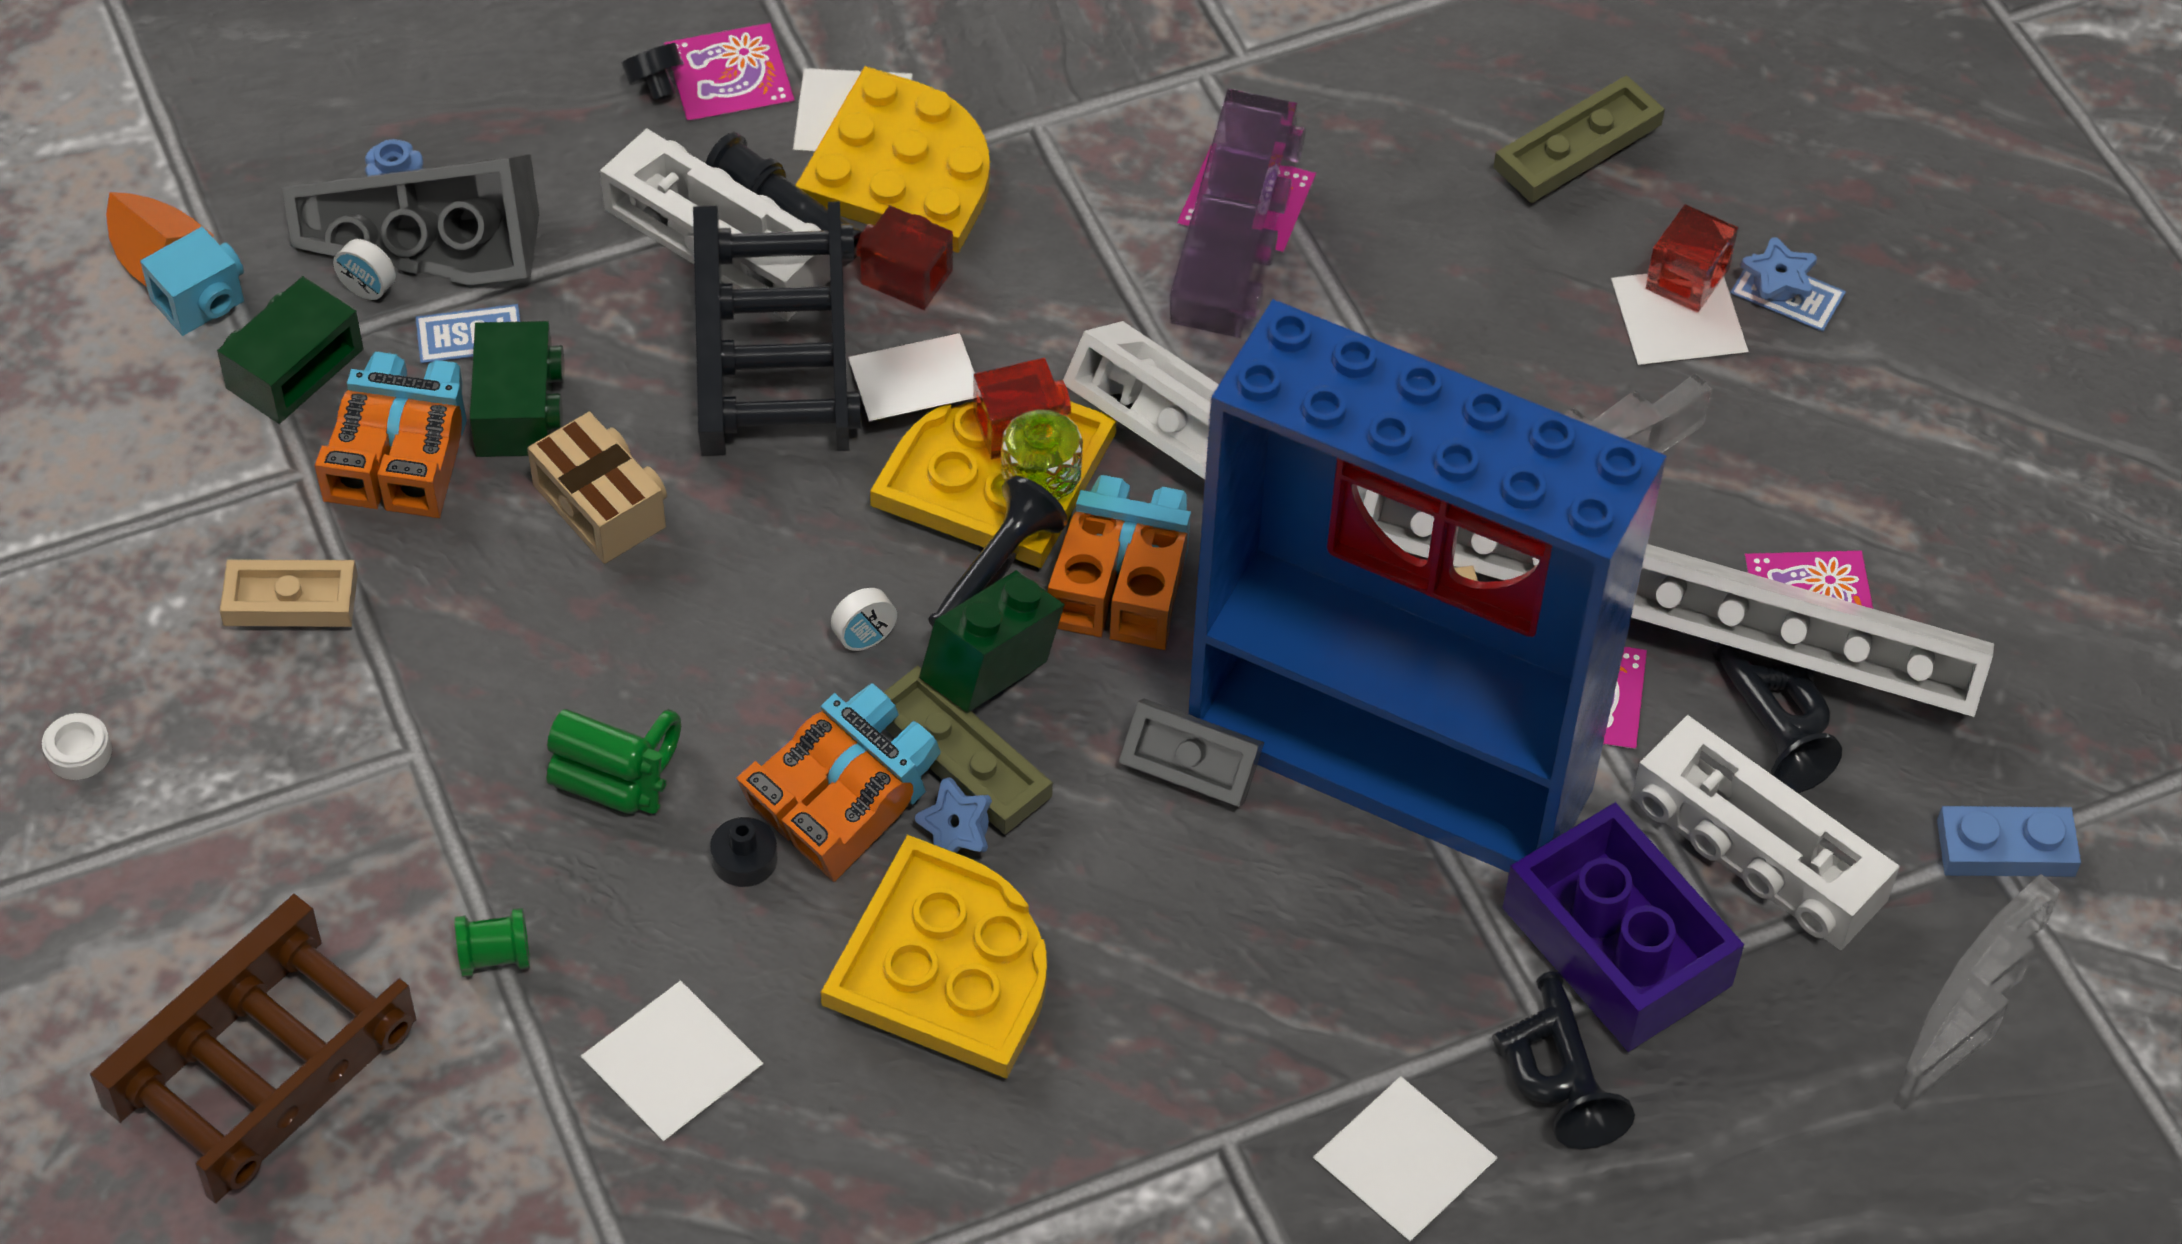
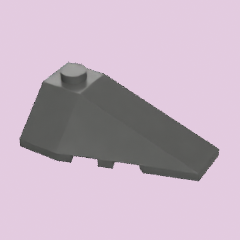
M531 154L282 187L291 247L335 256L349 241L362 239L382 249L390 258L393 266L401 271L434 275L467 285L531 277L539 220V206Z

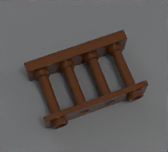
M295 893L90 1073L101 1107L118 1122H123L137 1108L147 1107L203 1154L195 1164L205 1195L215 1204L232 1189L242 1188L249 1183L258 1172L261 1162L384 1049L390 1050L399 1045L408 1035L412 1024L417 1020L409 985L402 979L398 978L376 998L317 950L322 941L314 910ZM300 971L355 1016L328 1043L267 995V992L289 972ZM249 1015L306 1062L277 1089L216 1040L239 1017ZM199 1061L255 1109L228 1134L223 1135L165 1086V1083L187 1063Z

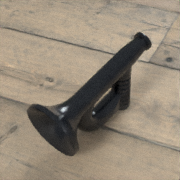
M1010 476L1002 485V495L1006 502L1004 521L989 543L946 595L937 612L930 615L928 621L932 627L934 626L935 619L1002 579L1017 556L1019 544L1027 537L1040 532L1060 533L1067 525V515L1062 505L1049 491L1036 482L1021 476Z
M1718 643L1713 650L1714 657L1721 661L1729 678L1776 744L1778 758L1771 769V775L1797 793L1812 789L1826 780L1837 768L1842 758L1843 748L1835 736L1823 733L1829 726L1831 712L1826 700L1813 684V670L1797 665H1751L1737 648ZM1770 690H1787L1804 715H1792L1785 711Z
M1546 972L1540 975L1536 981L1538 989L1542 991L1544 1009L1537 1012V1015H1531V1018L1527 1017L1525 1020H1521L1519 1023H1515L1513 1026L1493 1034V1042L1499 1054L1504 1059H1507L1512 1079L1522 1094L1531 1100L1543 1103H1559L1569 1099L1568 1104L1554 1118L1553 1130L1558 1142L1569 1148H1598L1612 1143L1626 1134L1633 1125L1635 1113L1630 1100L1620 1094L1607 1093L1597 1084L1571 1002L1562 986L1564 982L1563 977L1559 972ZM1553 1035L1562 1070L1554 1076H1546L1538 1070L1531 1045L1547 1038V1036Z

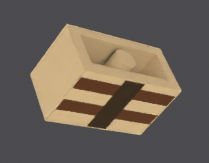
M590 411L527 447L533 486L603 564L666 528L663 500L667 498V492L662 480L651 467L646 466L642 468L631 457L628 445L621 434L612 427L606 429Z

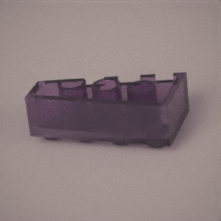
M1227 89L1169 296L1170 320L1172 324L1241 338L1247 317L1257 318L1264 284L1258 283L1263 265L1271 266L1278 237V231L1274 229L1279 213L1285 214L1292 186V179L1290 178L1295 162L1298 163L1305 140L1306 128L1297 126L1296 102Z

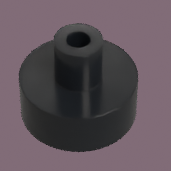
M676 43L647 50L622 62L629 85H636L647 81L654 101L676 93L669 73L684 66Z
M738 817L728 820L716 829L711 838L710 850L713 869L721 880L730 885L750 887L760 884L772 875L777 866L778 854L775 834L761 820L751 817Z

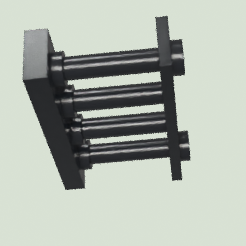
M840 201L828 202L829 231L732 234L731 228H720L717 206H693L698 434L701 456L726 455V433H737V427L836 423L837 451H849V429H861L860 391L847 392L842 261L854 260L853 224H841ZM830 255L831 286L733 289V283L722 284L721 265L733 264V258ZM832 310L833 342L735 345L734 339L723 340V320H734V314ZM834 367L835 399L736 402V396H725L724 377L736 376V370Z

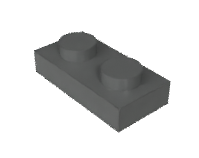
M1144 698L1137 702L1119 763L1240 807L1246 801L1265 742Z

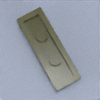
M1625 75L1495 153L1493 168L1533 203L1661 126L1665 109L1630 77Z
M917 665L884 691L895 704L899 716L885 729L896 738L914 721L918 722L933 735L941 753L930 766V769L942 780L951 777L965 795H989L992 802L987 810L988 819L1006 835L1052 797L1053 782L971 711L965 712L919 678L921 667Z

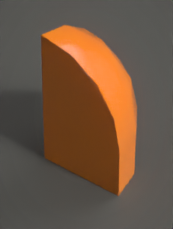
M109 192L106 217L110 242L121 264L133 277L146 286L140 260L197 230L202 225L176 207L156 199L132 193ZM205 228V230L213 237L214 235Z

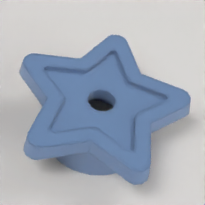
M1773 237L1770 239L1764 254L1744 257L1740 267L1755 276V287L1763 299L1784 301L1792 299L1797 294L1805 297L1811 296L1812 286L1806 274L1815 266L1817 258L1813 253L1791 252L1780 239ZM1776 269H1781L1786 272L1780 273Z
M948 777L940 783L936 804L918 812L915 816V821L933 834V841L936 846L955 853L961 848L984 853L988 848L985 839L989 823L987 810L992 800L989 795H965L951 777ZM954 815L959 817V825L957 827H953L951 824V819Z

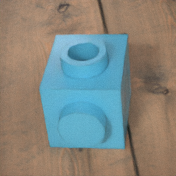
M203 226L140 260L150 300L182 336L214 318L225 315L232 308L244 302L239 276L244 274V269L238 255L228 243L224 242L219 245Z

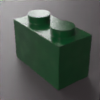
M302 276L287 290L276 294L269 301L266 308L242 329L232 332L226 338L223 345L217 349L226 389L280 424L363 351L364 347L357 311Z
M549 321L475 322L470 424L476 457L529 456L527 447L550 435L551 431L562 428L561 393L553 394V382H564V351L562 345L552 346Z
M1015 570L935 619L919 678L965 712H970L1047 662L1065 604L1042 589L1036 582Z

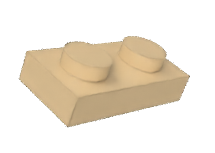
M227 560L220 605L223 626L352 627L358 577L355 560Z

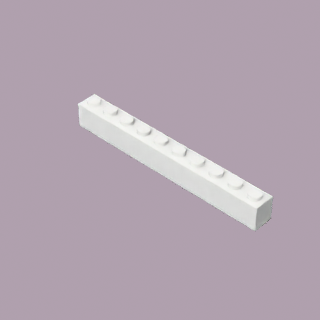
M1367 490L1363 503L1382 531L1405 552L1428 558L1434 517ZM1459 527L1453 566L1464 567L1474 565L1475 572L1501 580H1509L1525 574L1539 562V559L1463 528ZM1649 544L1646 547L1631 615L1635 619L1975 717L1994 652V643Z

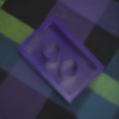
M1616 802L1510 865L1502 908L1628 1052L1733 986L1745 944Z

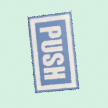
M1776 269L1780 273L1786 272L1781 269ZM1745 270L1742 271L1730 291L1733 295L1820 331H1824L1846 293L1842 289L1807 275L1812 286L1811 296L1805 297L1797 294L1792 299L1784 301L1763 299L1755 287V276Z
M518 304L415 316L420 363L473 357L475 322H520Z

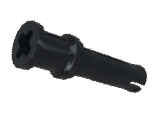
M736 132L726 134L713 146L705 164L712 168L724 170L735 182L755 194L771 198L779 208L802 222L812 223L822 231H829L828 208L787 180L786 172L782 164L772 158L764 160L747 147L746 139ZM841 218V224H849ZM853 227L854 247L861 251L866 242V235L860 229ZM844 260L842 264H849L853 260Z

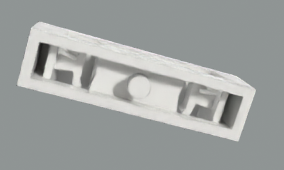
M647 128L600 170L604 210L693 264V206H717L720 228H731L732 234L822 231L816 225L804 223L782 210L771 198L757 195L735 182L724 170L712 168L690 155L679 143L672 140L667 141ZM648 206L663 217L668 218V226L642 210ZM830 255L733 258V264L721 265L722 282L733 283V289L769 288L748 276L747 267L760 276L772 281L773 288L825 286L830 281ZM797 312L773 313L788 321Z
M1123 321L1084 331L1062 384L1205 479L1211 396L1219 384ZM1122 394L1120 402L1110 395ZM1133 404L1131 409L1127 408L1124 405Z
M1689 715L1639 762L1631 799L1640 805L1644 813L1657 822L1666 823L1684 836L1703 857L1712 861H1718L1739 876L1754 894L1763 899L1772 900L1794 916L1801 927L1812 936L1824 938L1842 951L1888 902L1900 867L1898 864ZM1701 751L1733 772L1732 781L1700 759ZM1825 838L1854 859L1856 863L1852 866L1848 865L1833 855V852L1820 845V842Z

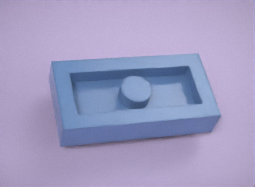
M1942 806L1940 809L1937 825L1945 876L2076 877L2081 859L2072 807Z

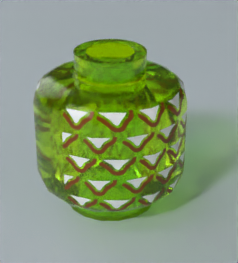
M1033 410L1022 413L1013 419L1005 429L1002 437L1001 473L1004 480L1006 481L1010 476L1028 478L1044 487L1057 500L1073 492L1081 479L1083 439L1077 425L1067 416L1052 410Z

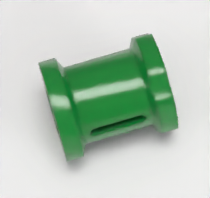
M523 908L512 909L511 915L507 917L469 921L465 915L455 917L456 945L462 977L473 976L475 968L516 963L519 969L530 968L529 943Z

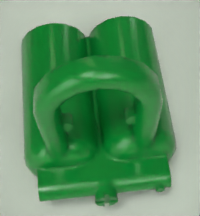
M563 709L555 718L548 736L547 748L553 755L547 769V783L624 813L631 814L638 810L651 814L657 813L661 807L659 804V794L663 792L667 784V780L660 778V774L666 768L676 750L682 727L681 718L675 711L669 709L663 711L643 738L576 712ZM664 737L661 748L659 749V751H655V748L657 747L661 739Z

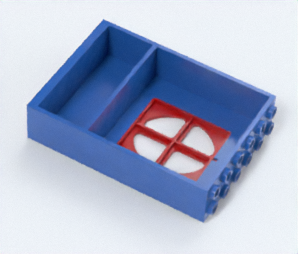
M1272 299L1211 396L1188 714L1265 742L1257 764L1263 768L1509 873L1510 865L1573 828L1593 791L1666 455ZM1357 486L1434 517L1428 559H1420L1405 552L1382 531L1366 509ZM1460 527L1539 559V562L1525 574L1504 581L1484 582L1463 577L1453 567L1458 529Z

